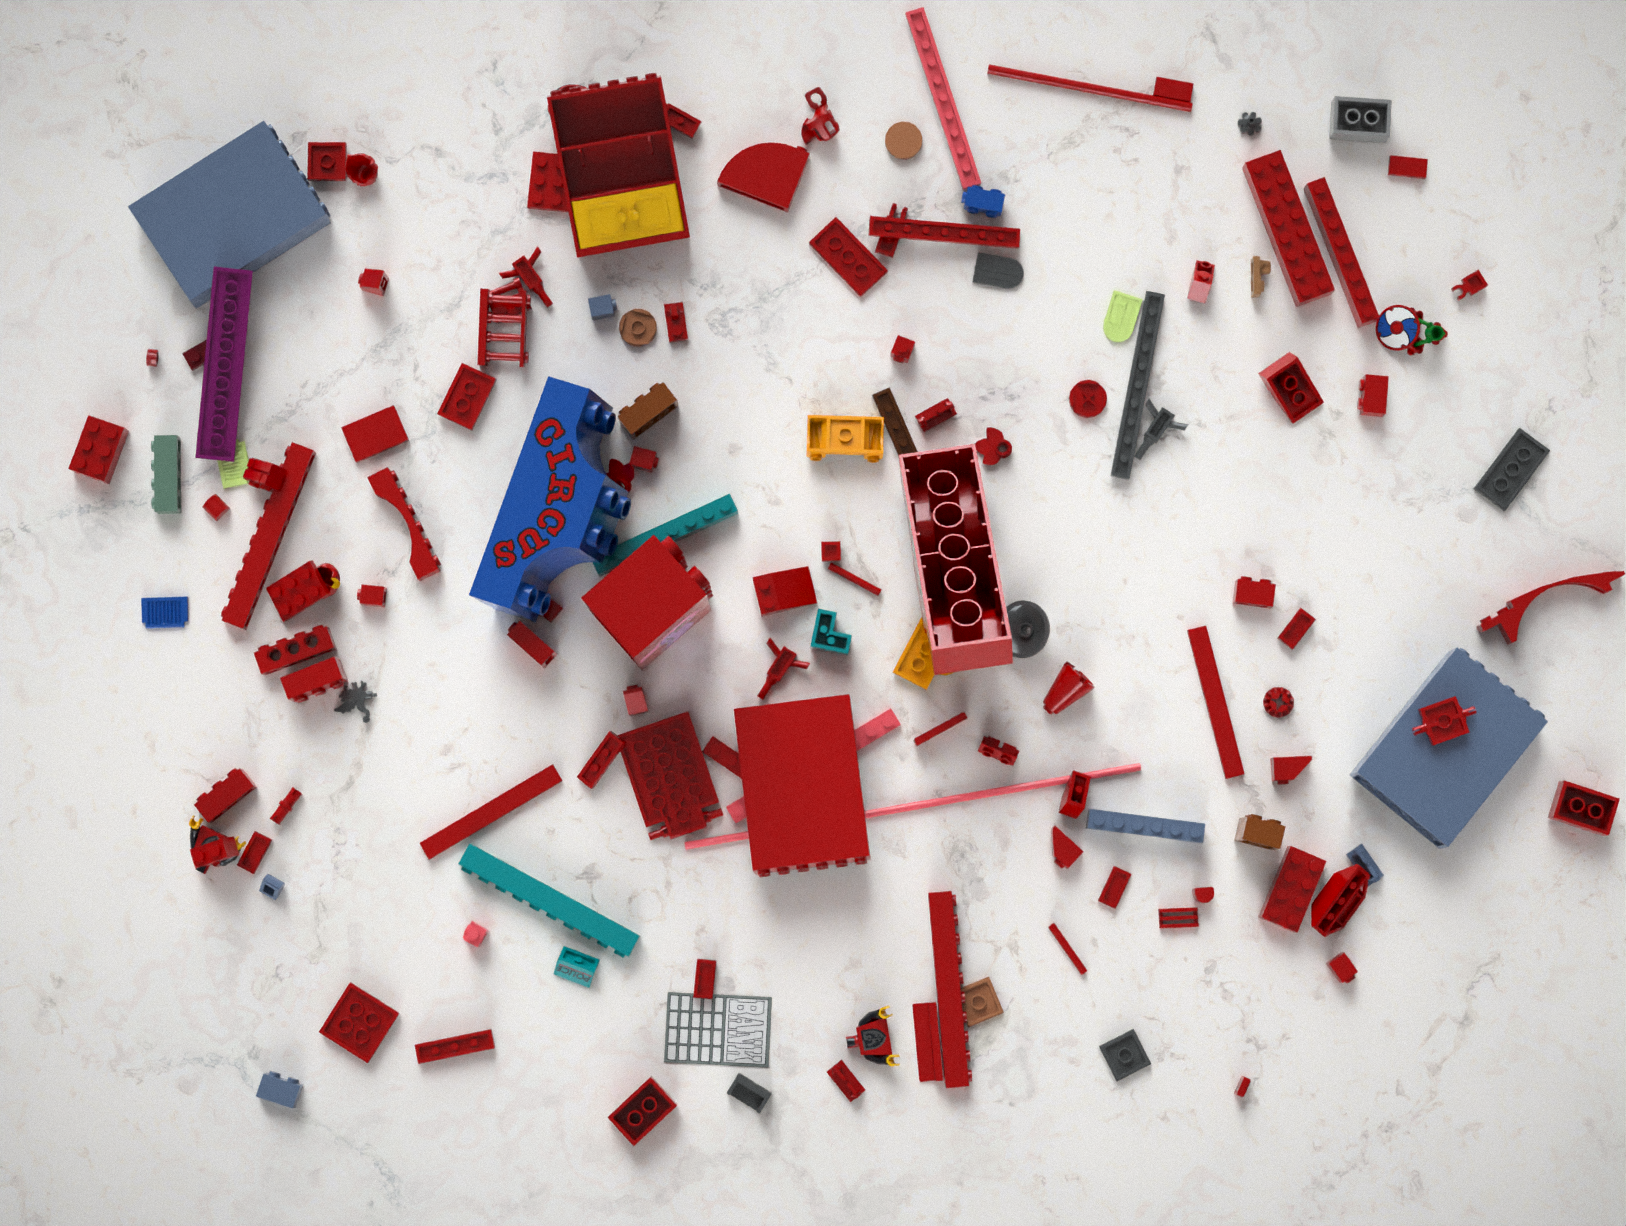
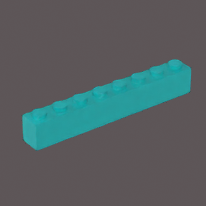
M727 494L618 544L612 556L606 555L603 563H592L597 574L601 577L615 569L653 535L660 542L667 536L674 542H678L737 515L738 510L731 495Z

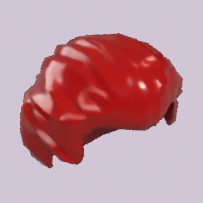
M364 153L347 155L345 168L347 177L357 186L360 185V187L373 185L378 176V165L375 163V160Z

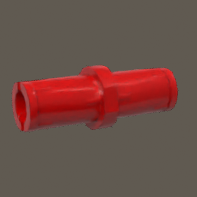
M292 787L283 801L279 802L280 805L270 819L280 825L288 812L293 810L292 807L302 793Z

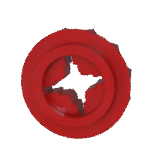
M1274 687L1265 694L1263 706L1269 715L1276 718L1285 717L1290 714L1294 707V698L1291 692L1284 687ZM1281 695V701L1286 705H1280L1277 709V704L1271 701V699H1278Z

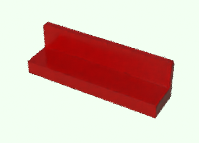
M936 1002L913 1004L919 1081H943Z

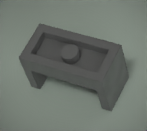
M738 1073L727 1094L740 1100L760 1114L772 1092L743 1074Z

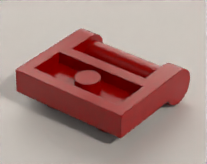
M519 277L513 279V282L491 290L490 293L501 295L517 288L519 293L512 296H522V290L524 289ZM489 304L493 314L519 315L522 311V304ZM527 306V311L532 309L531 306Z

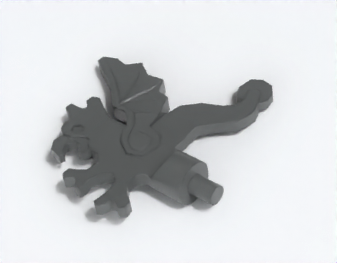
M362 680L359 688L357 687V682L351 683L354 685L353 690L350 688L347 690L348 686H344L342 694L339 695V698H342L341 701L344 703L335 708L334 711L344 714L345 712H351L357 706L359 711L366 714L363 717V722L368 723L370 721V712L364 707V699L377 697V693L364 691L363 688L367 683H363Z

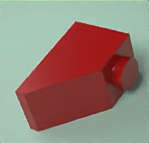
M365 269L364 273H361L359 276L358 284H360L359 287L362 291L384 297L389 278L383 270Z
M1312 756L1270 758L1272 781H1277V785L1289 784V781L1294 780L1310 763Z
M1072 771L1061 798L1059 813L1075 819L1078 818L1085 809L1091 776Z
M1056 826L1051 828L1052 856L1055 858L1053 862L1061 869L1064 867L1069 869L1084 851Z

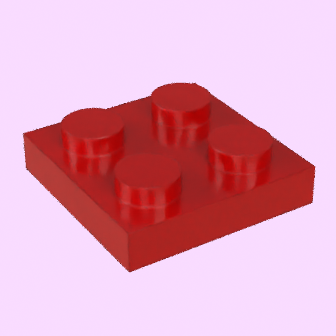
M308 142V181H346L347 143Z

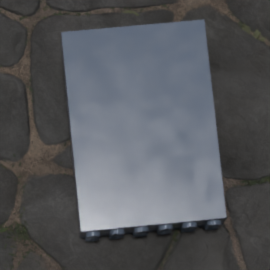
M265 121L260 122L127 206L196 309L211 299L214 266L255 272L331 223L328 218L331 215L323 202L319 203L320 198L312 186L308 187L310 185L302 170L298 172L300 169L292 155L288 156L289 152L281 139L277 141L279 137L271 124L267 126Z
M1458 647L1449 651L1349 774L1439 849L1450 846L1548 723L1541 711L1531 708L1529 706L1530 703L1525 698H1519L1515 695L1513 688L1508 685L1504 686L1499 682L1500 678L1492 672L1488 673L1481 662L1472 660L1469 657L1470 654L1465 649H1459ZM1456 696L1463 710L1472 706L1475 707L1474 710L1469 712L1476 710L1477 713L1466 717V724L1470 733L1434 746L1431 745L1429 737L1425 732L1416 736L1413 735L1414 732L1420 729L1412 732V728L1422 725V719L1418 711L1420 708Z

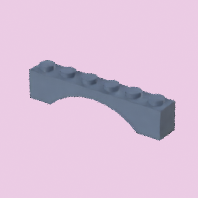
M1088 809L1086 829L1203 843L1205 823Z

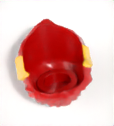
M324 563L318 566L317 569L330 592V595L327 596L329 597L335 594L340 586V574L333 565Z

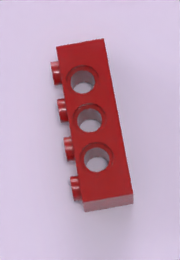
M318 625L313 627V631L309 633L302 631L294 634L295 638L277 640L276 645L269 647L267 644L258 647V651L254 652L261 674L265 676L336 650L330 628ZM315 637L317 645L310 648L308 642L311 638ZM294 644L299 646V651L296 654L290 652V648ZM275 651H280V659L274 661L272 654Z

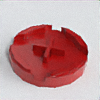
M1093 380L1080 381L1072 388L1069 395L1071 409L1078 416L1084 418H1092L1099 415L1107 402L1105 389Z

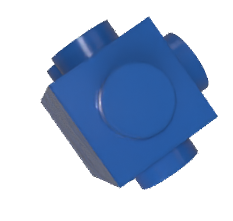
M972 185V187H968L967 192H963L961 203H964V209L968 213L978 214L980 212L985 213L987 217L997 218V216H1001L1005 194L997 189L988 191L983 190L981 186Z

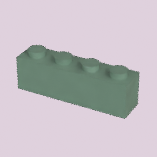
M154 435V441H151V451L154 452V460H151V469L154 471V479L151 480V487L154 490V498L151 500L152 509L158 514L181 513V438L178 435Z

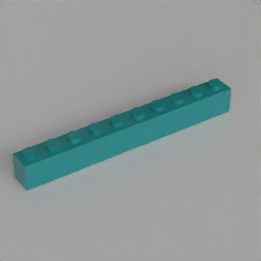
M472 844L468 845L458 863L462 866V871L470 875L474 872L479 875L478 879L486 884L489 881L496 884L495 889L503 893L506 890L513 894L512 898L521 903L523 900L529 902V907L538 912L540 909L547 912L545 916L554 921L557 918L564 921L563 925L571 930L574 927L581 931L580 935L587 939H590L592 936L598 940V945L606 949L608 946L614 948V953L623 958L625 955L628 957L631 955L640 938V935Z

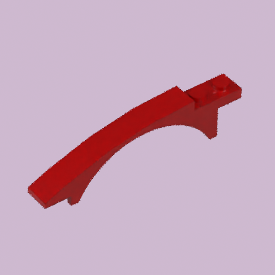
M1611 571L1589 574L1541 586L1507 601L1506 604L1509 609L1506 606L1497 611V616L1491 618L1489 615L1480 620L1481 624L1476 626L1479 633H1482L1497 625L1507 645L1517 641L1519 624L1525 610L1542 592L1561 585H1580L1605 594L1613 590L1609 583L1625 575V572Z

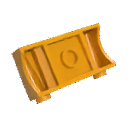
M808 415L806 456L812 461H821L822 458L826 457V454L864 455V459H868V462H879L883 458L884 417Z

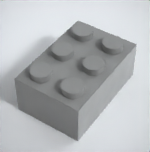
M1335 96L1331 101L1329 139L1386 143L1390 138L1392 100Z

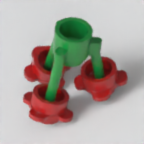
M1413 307L1410 309L1418 316L1420 325L1423 324L1427 328L1424 332L1426 339L1422 340L1418 336L1415 343L1407 348V353L1410 356L1414 355V353L1421 354L1424 344L1432 342L1433 345H1438L1441 340L1448 336V332L1441 327L1439 322L1433 324L1423 320V312L1420 310L1416 311Z

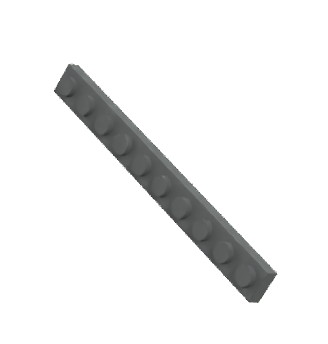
M1150 291L1145 293L1110 474L1111 477L1130 479L1165 294Z

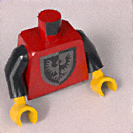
M193 815L189 821V826L191 827V849L221 838H227L224 834L206 825L200 827L203 818L196 822ZM237 836L235 841L240 853L241 848L246 845V841L240 844L238 842L239 836ZM237 856L212 865L215 867L226 866L236 860ZM210 865L196 868V870L206 874Z
M887 1005L867 1013L859 1021L856 1027L857 1035L846 1037L847 1047H859L860 1054L866 1060L875 1064L899 1066L900 1064L894 1062V1058L900 1056L898 1054L892 1055L886 1019L893 1014L888 1015L885 1010L890 1007Z

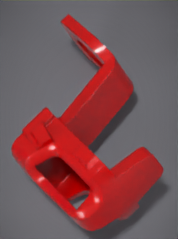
M816 87L805 94L809 106L815 109L813 118L808 120L806 125L808 130L813 131L819 141H828L839 132L840 126L835 121L831 110H827L826 95L820 87ZM817 93L821 96V105L812 101V94ZM827 121H830L834 127L830 132L825 126Z

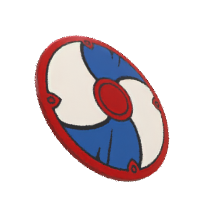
M1393 305L1381 312L1380 318L1376 321L1375 330L1378 340L1384 347L1400 351L1409 348L1415 343L1420 333V322L1412 309L1404 305Z

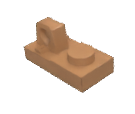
M1253 256L1251 259V298H1259L1261 292H1264V281H1261V275L1270 274L1271 262L1260 260V256Z

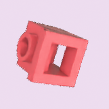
M472 921L465 929L463 938L470 944L480 947L489 930Z

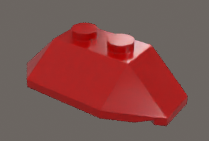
M1358 864L1334 873L1311 904V926L1324 937L1343 929L1366 898L1370 874Z

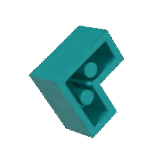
M818 609L810 648L848 656L852 635L833 631L837 612Z

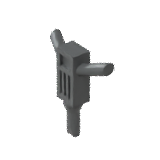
M1150 399L1147 400L1145 405L1154 417V420L1144 434L1143 444L1134 455L1139 460L1142 459L1150 446L1158 442L1167 427L1185 431L1189 425L1172 421L1175 415L1163 407L1158 412Z

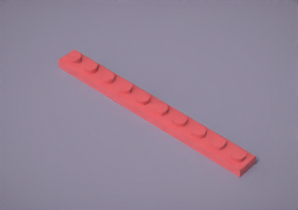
M924 7L906 12L905 15L962 189L966 190L968 187H972V185L979 186L981 185V180Z
M892 709L855 729L857 751L901 725ZM744 796L726 807L735 823L746 818Z

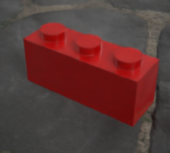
M234 768L227 774L228 778L223 782L219 780L212 786L213 790L208 794L206 792L201 794L196 799L198 802L194 806L208 823H213L257 788L244 769L239 768L237 770Z

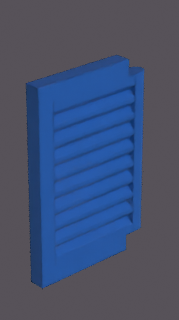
M188 597L141 598L142 623H146V629L185 627V622H188Z

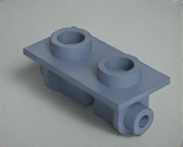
M1362 843L1346 854L1353 865H1360L1370 874L1368 886L1376 883L1384 876Z

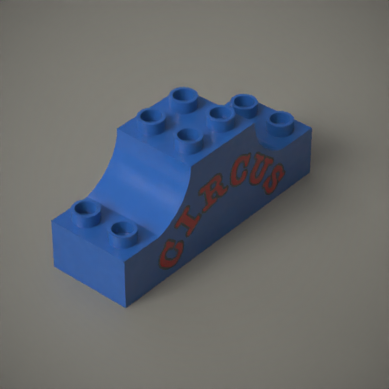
M550 376L547 378L469 596L495 610L536 623L538 615L543 616L550 606L551 595L547 593L551 582L559 574L577 564L587 562L603 563L604 557L606 555L612 556L617 548L618 535L614 534L619 519L625 520L631 508V499L627 497L629 493L627 490L608 477L602 465L600 443L604 434L609 435L612 432L616 415L612 412L613 407L591 389Z

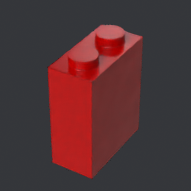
M521 621L518 623L514 622L508 628L509 633L507 636L544 669L557 656L555 651Z

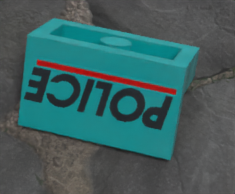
M564 946L553 974L590 988L600 959Z

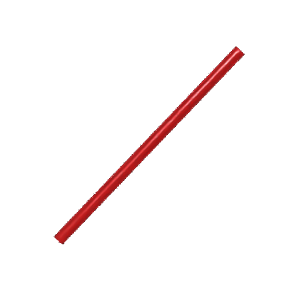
M989 64L987 74L1191 112L1193 105L1191 102Z

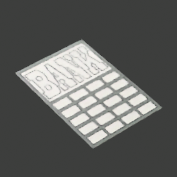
M668 992L664 1062L769 1067L772 997L713 994L712 1000L693 998L694 993Z

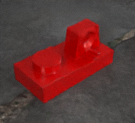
M683 302L664 304L669 343L688 340Z

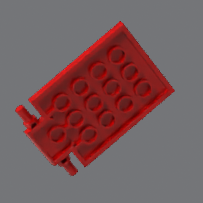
M688 711L617 735L626 742L620 752L646 828L665 822V825L660 827L661 829L648 833L650 840L662 836L664 838L669 836L670 839H674L706 828V823L711 822V819L723 816L721 808L711 812H702L701 810L702 808L719 803Z

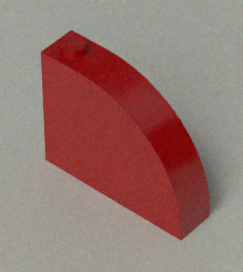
M769 142L750 146L736 154L725 165L717 180V185L788 213L809 161L810 153L801 146L796 148L782 143Z

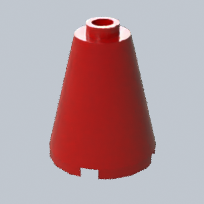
M1068 661L1064 663L1043 700L1045 704L1043 708L1051 715L1052 713L1057 715L1095 688L1094 684L1081 671L1074 670L1075 666Z

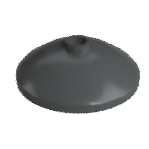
M1021 600L1011 603L1006 607L1012 636L1013 657H1032L1038 654L1048 641L1050 634L1048 616L1034 602ZM1028 627L1031 629L1030 633H1027Z

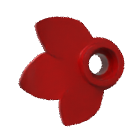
M987 427L986 429L987 438L975 443L976 450L980 454L985 455L983 458V464L995 465L1001 458L1004 459L1010 456L1012 452L1011 443L1004 439L1003 433L1000 430L992 427ZM1004 446L1006 451L1000 452L999 447Z
M610 459L609 473L606 474L610 479L630 492L632 488L631 481L635 477L632 464L627 463L623 465L617 459Z

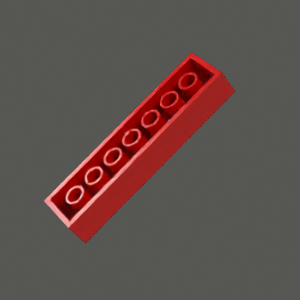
M1281 150L1245 162L1242 167L1295 306L1299 307L1331 295L1335 291L1334 285Z

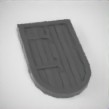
M978 252L972 282L1000 288H1014L1021 283L1024 270L1022 265L1012 258Z

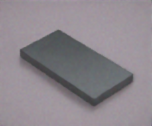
M1518 428L1473 489L1500 509L1506 511L1550 450L1524 430Z

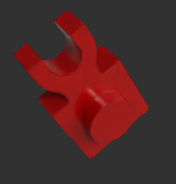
M1478 269L1461 280L1463 285H1456L1451 290L1452 292L1457 289L1461 291V295L1457 297L1459 301L1465 297L1466 293L1472 296L1486 288L1488 284Z

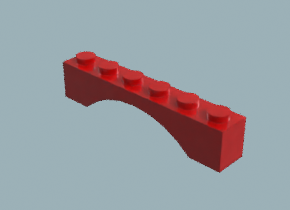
M387 467L367 477L375 494L395 506L407 522L412 541L409 563L417 579L422 581L440 572L438 566L441 563L437 555H432L430 549L433 547L429 539H424L422 535L424 528L420 521L416 522L413 516L416 512L411 504H407L405 500L407 494L403 487L399 488L397 484L399 478L394 470L391 471Z

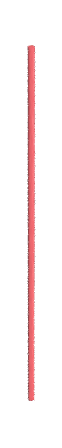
M1137 763L1082 774L1091 776V779L1141 771V765ZM1070 775L865 811V817L871 818L1067 784ZM748 831L688 841L684 842L685 849L749 839Z

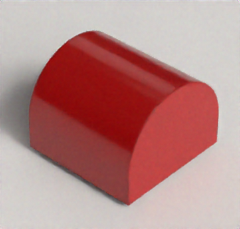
M217 494L211 496L202 506L215 521H218L230 509Z
M1193 888V898L1199 903L1210 902L1214 897V888Z

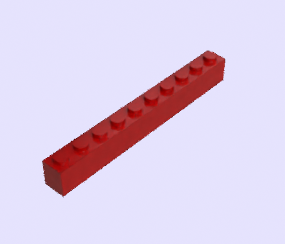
M293 442L291 446H287L284 454L286 459L284 464H280V467L286 470L285 476L281 479L280 489H271L270 499H267L264 503L263 510L265 512L263 517H259L257 521V532L250 539L249 545L251 547L249 552H246L243 556L242 563L244 565L242 570H239L236 574L235 581L237 582L235 587L231 588L228 599L230 600L221 612V617H223L221 621L247 630L315 458L316 452Z
M952 891L928 893L945 1088L966 1087L972 1081V1071L968 1070L967 1062H971L970 1050H966L965 1044L969 1042L968 1031H964V1023H967L966 1011H962V1003H965V993L961 992L960 984H964L963 972H959L958 966L962 964L961 953H957V945H960L959 933H955V926L958 925V915L954 914L953 906H957L956 895H952Z

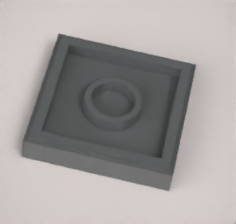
M1134 1029L1099 1046L1116 1081L1151 1064Z

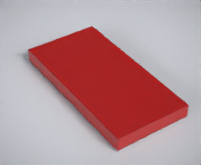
M837 217L809 241V245L860 297L888 273V270Z

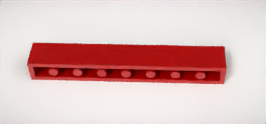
M1323 177L1309 182L1303 189L1356 325L1360 328L1376 322L1380 316L1327 181Z

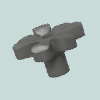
M1247 112L1243 113V119H1239L1237 122L1238 126H1242L1240 128L1242 134L1247 131L1248 135L1252 136L1254 131L1259 132L1261 130V126L1258 124L1262 123L1261 117L1256 118L1255 112H1251L1250 115Z

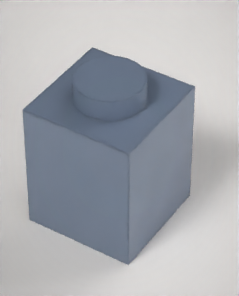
M610 294L588 298L592 320L615 316L614 311L617 310L616 300L611 299Z

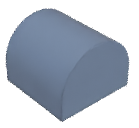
M267 874L262 880L259 891L276 900L282 892L285 883Z

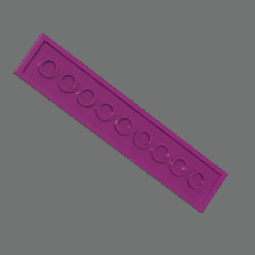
M216 266L213 268L195 458L234 462L253 274L251 270Z

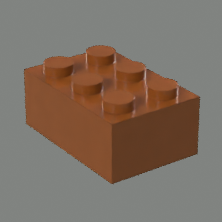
M664 382L654 384L649 389L650 392L645 396L641 394L634 400L635 403L632 406H625L619 411L620 415L617 416L619 423L633 440L679 406L677 399Z
M1255 814L1245 815V817L1239 818L1234 841L1268 850H1277L1281 848L1286 826L1281 825V821L1262 820V816Z

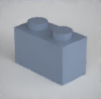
M274 1071L264 1073L256 1097L295 1108L303 1085L299 1084V1080L288 1077V1079L281 1078V1074Z

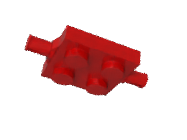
M1456 696L1420 708L1418 711L1422 719V725L1412 728V732L1420 729L1414 732L1413 735L1416 736L1425 732L1429 737L1431 745L1434 746L1470 733L1466 724V717L1477 713L1476 710L1469 712L1474 710L1475 707L1472 706L1463 710Z

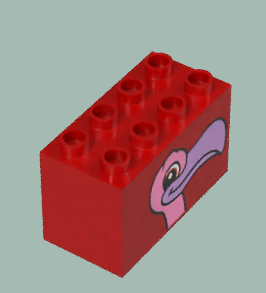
M655 535L650 537L581 597L595 618L641 670L646 668L711 611L708 601L713 597L711 586L709 585L710 582L696 566H693L688 572L685 571L688 566L683 555L684 553L669 536L662 542Z

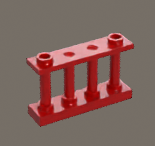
M480 288L477 365H487V362H490V360L520 361L519 367H525V363L528 364L529 352H526L527 306H531V295H528V291L522 290V296L493 295V293H490V289ZM489 304H522L521 315L492 314V312H489ZM489 323H521V335L492 333L488 331ZM491 341L520 342V354L491 352V350H488V343H491Z

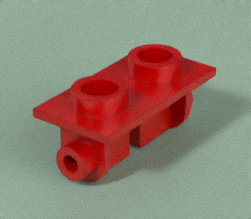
M946 398L915 415V418L923 432H926L957 415L953 403Z
M984 736L978 752L986 757L995 758L1005 765L1013 766L1020 750L1005 742L1002 748L998 747L1000 740Z
M842 1060L827 1071L828 1075L850 1102L857 1099L865 1091V1088Z

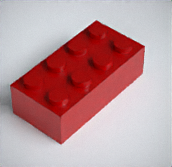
M1287 846L1258 918L1293 933H1298L1327 861L1293 846Z

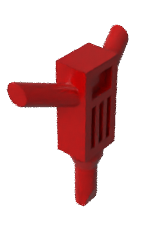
M537 246L529 260L522 256L512 263L515 270L500 272L499 275L502 279L520 276L529 290L536 293L548 308L553 305V302L544 291L543 281L532 267L541 254V250Z
M771 638L768 639L766 644L777 658L766 673L768 675L766 682L757 695L762 700H764L771 687L777 681H781L790 666L807 669L810 665L808 662L794 660L797 654L785 646L780 651Z

